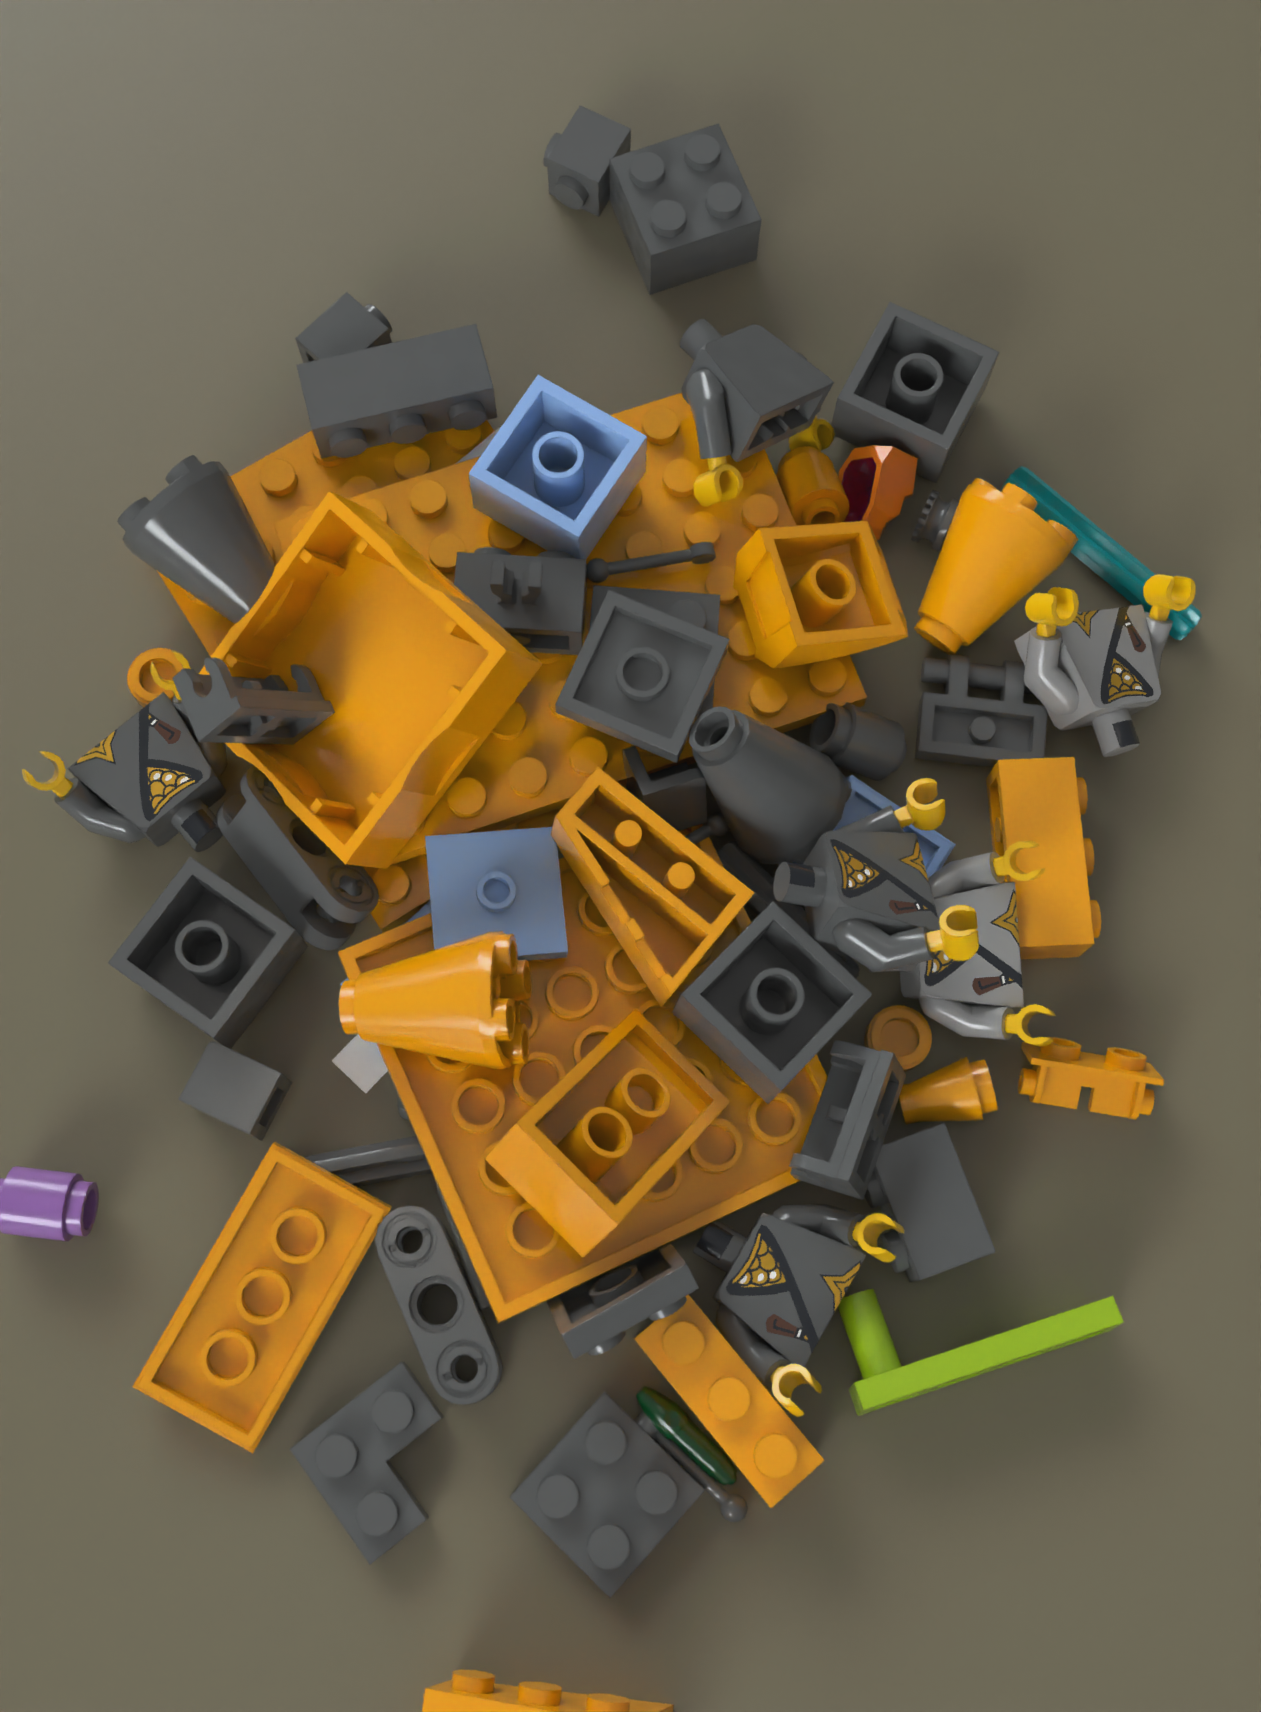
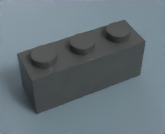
M476 324L296 365L312 432L321 459L331 456L340 458L353 457L364 452L366 448L391 442L399 444L413 443L422 439L426 434L451 428L469 430L480 426L485 420L497 418L494 388Z

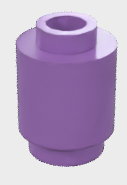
M15 1166L9 1171L5 1179L0 1178V1231L3 1234L70 1241L74 1235L87 1236L94 1225L97 1214L98 1186L95 1182L84 1181L82 1175L78 1173Z

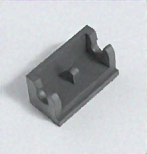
M212 657L204 659L206 671L210 675L197 674L194 669L183 668L173 677L198 742L294 745L335 713L331 702L324 701L313 673L304 665L292 664L290 667L292 677L298 684V692L288 691V687L279 675H269L265 679L232 677L227 665L221 659Z
M834 1041L830 1052L833 1055L831 1059L832 1067L800 1154L794 1153L789 1165L792 1168L790 1174L795 1179L863 1200L901 1093L906 1073L892 1052L878 1051L845 1041Z

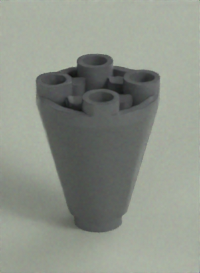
M191 455L180 461L167 474L165 480L169 486L157 494L151 501L144 497L131 504L120 515L117 522L125 530L123 536L124 544L136 557L236 624L257 602L266 588L276 565L228 471L220 462L210 461L202 464L195 455Z
M719 706L705 711L696 719L689 733V743L693 748V756L740 849L751 858L763 864H781L782 862L792 861L797 864H803L820 836L830 830H834L841 820L845 804L852 792L849 780L841 773L829 756L739 711Z

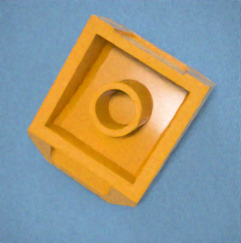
M868 521L759 528L736 555L733 588L738 591L756 647L755 657L773 669L830 660L880 647L908 637L906 618L884 554Z

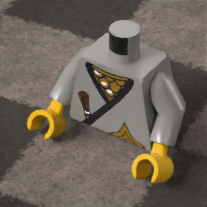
M1163 574L1150 577L1143 587L1145 601L1152 606L1150 612H1144L1141 604L1077 613L1079 608L1078 595L1072 589L1052 587L1048 593L1037 592L1027 600L1025 605L1026 615L1031 621L1037 623V626L1014 640L1025 665L1024 683L1043 703L1055 727L1063 731L1093 725L1103 757L1118 755L1140 745L1131 715L1159 701L1161 689L1158 678L1161 657L1173 621L1168 618L1170 610H1185L1193 602L1196 594V585L1193 579Z
M1018 841L1010 845L1005 851L1004 856L1001 857L997 852H989L949 862L928 878L938 919H940V915L944 910L951 906L968 905L975 909L979 948L971 959L955 961L948 958L943 953V950L935 952L933 960L918 963L912 972L898 969L887 970L900 971L903 997L918 999L920 1007L926 1016L961 1036L1009 1040L1013 1034H1018L1024 1042L1038 1047L1047 1046L1054 1040L1047 1037L1033 1038L1028 1031L1029 1020L1036 1014L1056 1015L1049 1008L1038 1004L1024 1007L1015 882L1002 883L1006 875L1019 881L1036 879L1043 874L1045 868L1024 873L1016 865V856L1021 849L1039 846L1038 843L1033 841ZM1015 1007H1024L1020 1010L1018 1014H1015L1012 1009Z

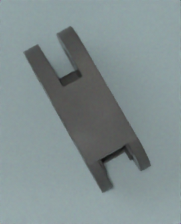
M252 765L240 781L241 793L243 795L231 796L223 802L216 814L217 825L224 837L298 934L306 942L324 950L338 949L354 933L356 923L367 918L377 906L379 900L378 889L363 866L345 864L284 803L280 794V797H276L269 792L265 793L263 790L264 786H268L279 794L265 774ZM320 916H322L324 919L328 918L330 923L323 920Z
M408 1205L396 1208L386 1215L380 1223L375 1243L379 1259L425 1369L438 1394L450 1403L467 1405L479 1402L493 1393L501 1381L503 1364L498 1347L449 1233L441 1220L422 1207ZM411 1231H420L423 1235L422 1246L415 1253L407 1254L403 1247L405 1237ZM447 1285L456 1294L458 1302L457 1311L453 1318L445 1324L435 1325L428 1321L423 1313V1298L434 1286ZM464 1355L473 1357L478 1365L477 1375L470 1382L460 1379L456 1372L457 1362Z

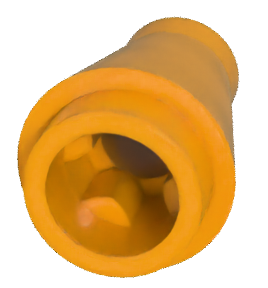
M967 1056L911 1083L904 1084L899 1095L906 1125L916 1122L983 1121L984 1113L998 1110L991 1076L985 1059L969 1062Z

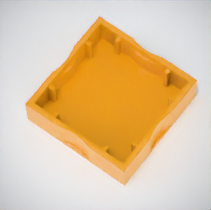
M328 491L276 564L273 574L257 602L241 620L231 627L211 655L212 658H219L227 665L232 677L265 679L269 675H279L288 687V691L298 692V684L292 677L291 665H304L310 669L324 701L331 702L335 713L294 745L225 744L237 756L253 764L265 774L281 795L284 803L345 864L387 869L543 664L374 512L331 491ZM204 665L199 674L210 675Z

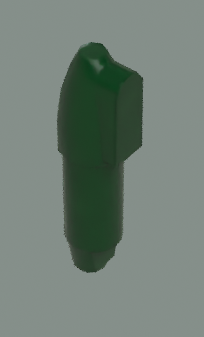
M643 1386L636 1394L638 1405L666 1439H671L704 1472L723 1486L736 1483L737 1469L728 1459L727 1455L689 1419L688 1414L676 1402L646 1386Z

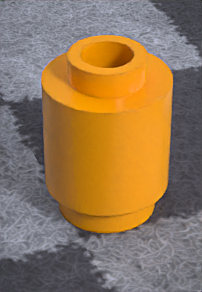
M810 446L798 447L786 453L778 464L776 477L796 526L843 522L849 512V501L831 459L818 449Z

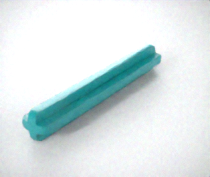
M1020 466L1013 471L1004 482L1002 489L1006 483H1011L1032 495L1038 502L1034 509L1036 514L1045 521L1053 520L1062 524L1077 536L1078 541L1070 551L1133 605L1142 604L1144 612H1150L1152 606L1145 601L1143 587L1145 582L1156 574L1027 467ZM1192 604L1185 610H1170L1168 618L1173 621L1169 635L1176 640L1185 638L1200 622L1202 618L1201 612Z

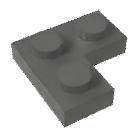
M404 1361L392 1368L290 1448V1451L369 1565L429 1518L389 1460L444 1416Z

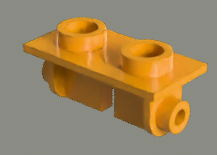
M1047 1037L1054 1040L1051 1044L1042 1047L1022 1042L1021 1049L1030 1064H1033V1069H1021L1018 1079V1093L1029 1095V1100L1032 1103L1077 1109L1081 1086L1091 1087L1088 1110L1090 1112L1136 1120L1139 1114L1150 1115L1153 1110L1154 1091L1146 1089V1083L1159 1086L1164 1084L1163 1077L1150 1063L1146 1062L1147 1056L1133 1050L1110 1047L1107 1048L1106 1055L1082 1052L1080 1044L1058 1037Z

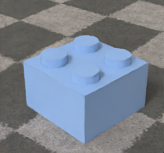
M537 375L468 473L473 507L547 551H561L572 555L575 559H587L645 473L647 436L542 376Z

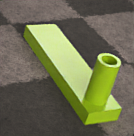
M874 1289L864 1290L844 1297L838 1306L863 1380L854 1382L849 1388L857 1416L1101 1335L1124 1323L1114 1297L1110 1296L902 1366Z

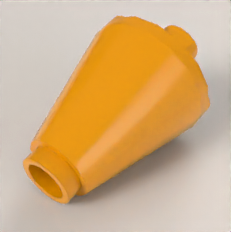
M975 478L961 495L920 604L918 615L921 618L915 625L914 630L939 650L955 655L961 645L969 646L1064 563L1070 551L1077 543V536L1062 524L1053 520L1045 521L1036 514L1034 509L1038 502L1022 488L1006 483L1000 492L990 483Z
M503 931L484 933L363 972L358 975L357 980L344 981L339 994L341 1025L347 1035L359 1034L360 1038L365 1041L493 1069H509L512 1064L527 1063L529 1058V1033L526 1023H520V1000H529L531 997L532 979L528 960H518L517 944L513 934H505Z

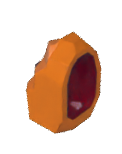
M872 445L854 448L840 468L838 475L849 501V512L843 522L868 521L876 539L880 540L888 523L900 515L903 501L913 495L918 458L893 446Z

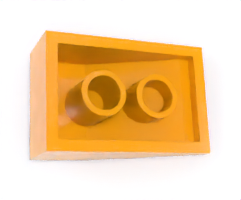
M635 1008L513 1125L485 1157V1160L584 1257L627 1216L729 1105L730 1101Z

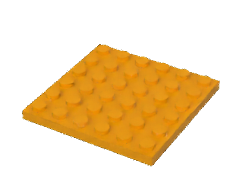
M703 824L690 827L679 832L682 835L686 836L689 833L695 831L696 829L702 827ZM709 837L695 844L724 868ZM565 857L559 859L568 954L566 958L528 961L532 979L531 997L529 1000H520V1023H526L529 1033L530 1048L527 1063L512 1064L509 1069H493L376 1043L498 1324L652 1252L666 1243H671L707 1226L711 1222L722 1219L801 1181L795 1179L790 1174L792 1168L789 1165L793 1154H800L828 1078L817 1054L767 1104L672 1013L680 995L751 924L744 906L661 1008ZM431 913L338 951L339 959L348 980H357L358 975L363 972L434 950ZM636 1008L730 1103L627 1216L591 1251L582 1257L485 1160V1157L523 1115Z

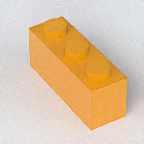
M1074 757L998 760L986 778L993 852H997L1001 857L1004 856L1005 851L1010 845L1018 841H1033L1038 843L1039 846L1021 849L1016 856V865L1024 873L1045 868L1043 874L1033 880L1019 881L1006 875L1002 882H1015L1020 959L1080 957L1095 944L1094 938H1098L1101 931L1100 907L1097 900H1090L1087 876L1092 875L1094 870V849L1091 839L1083 838L1081 815L1086 813L1088 802L1086 782L1083 777H1076Z
M688 1294L686 1296V1303L678 1311L665 1318L654 1320L634 1340L761 1498L772 1508L825 1460Z

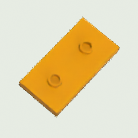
M273 1142L132 1387L247 1451L254 1453L374 1240L380 1223L388 1215L392 1206L279 1143Z

